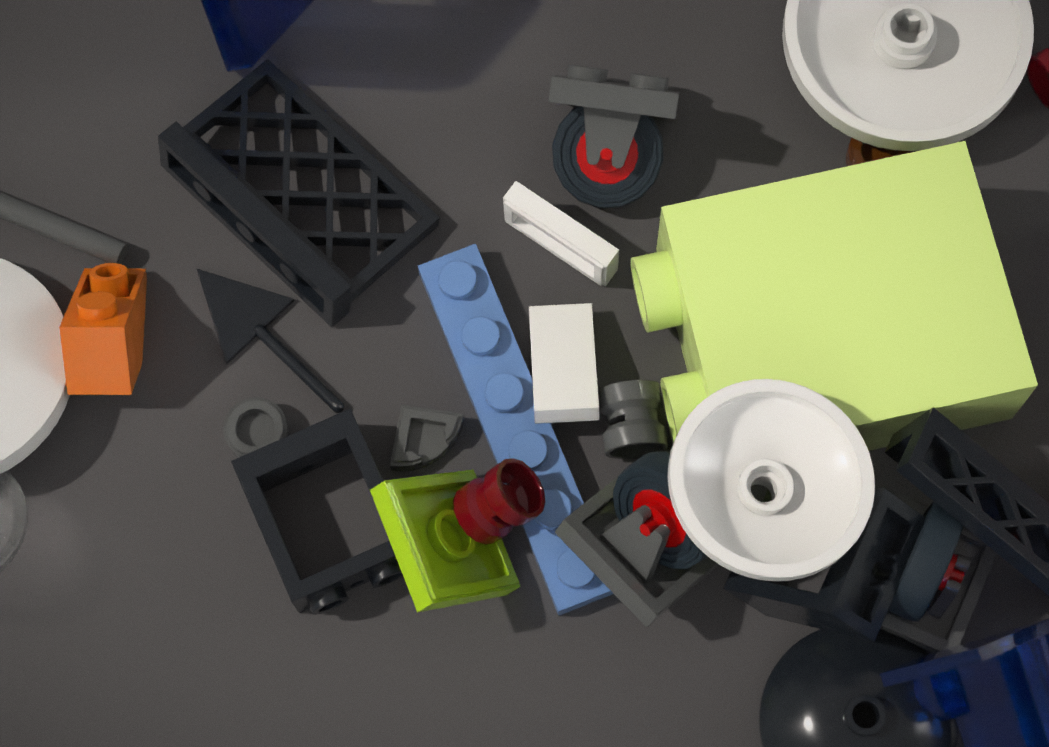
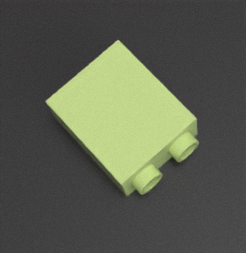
M966 141L661 207L657 252L631 258L634 290L646 332L676 327L687 368V373L664 377L660 381L665 415L673 443L688 415L704 399L729 385L754 379L792 382L821 394L848 416L861 434L868 451L887 447L894 433L933 407L961 430L1012 419L1038 386Z

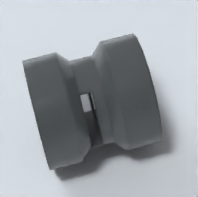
M630 380L609 384L598 390L600 413L607 417L608 428L603 433L605 456L616 459L640 458L650 452H664L668 449L666 428L658 422L657 411L663 405L660 383L651 380Z

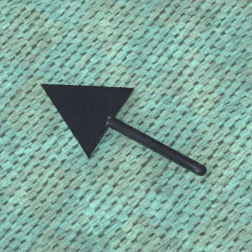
M197 269L226 364L239 354L255 337H258L335 413H341L344 410V404L266 328L295 301L293 298Z

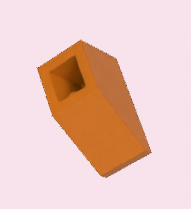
M104 263L93 268H84L59 326L68 395H132L143 361L147 291L146 269L127 268L118 263Z

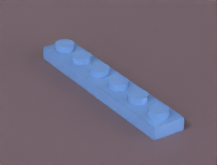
M476 243L418 265L419 275L496 464L510 458L523 461L535 472L543 486L546 501L544 510L538 517L522 525V528L558 616L614 594L555 533L562 521L583 505L584 502L551 423L535 424L533 380Z

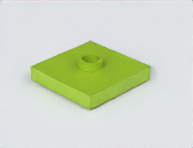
M473 469L384 480L370 490L417 613L506 596L521 587L502 539L487 545L476 542L464 532L457 521L453 500L456 492L462 486L477 478Z

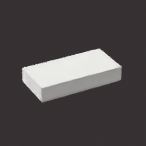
M514 182L503 197L505 222L598 285L606 287L618 270L619 249L519 182Z
M592 303L529 306L535 424L599 420Z

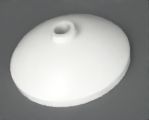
M754 379L729 385L711 394L696 406L682 424L674 440L668 463V487L672 506L689 538L704 554L722 567L753 579L790 581L814 575L828 568L845 555L858 540L865 529L873 507L875 494L874 470L870 453L858 429L848 416L830 400L807 387L792 382ZM759 484L768 488L772 501L761 502L755 499L751 493V486Z

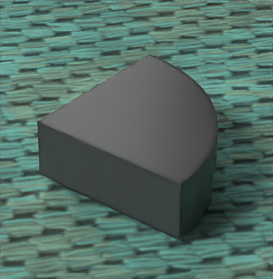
M401 404L390 461L391 471L417 470L443 457L452 448L461 433L465 420L464 414Z

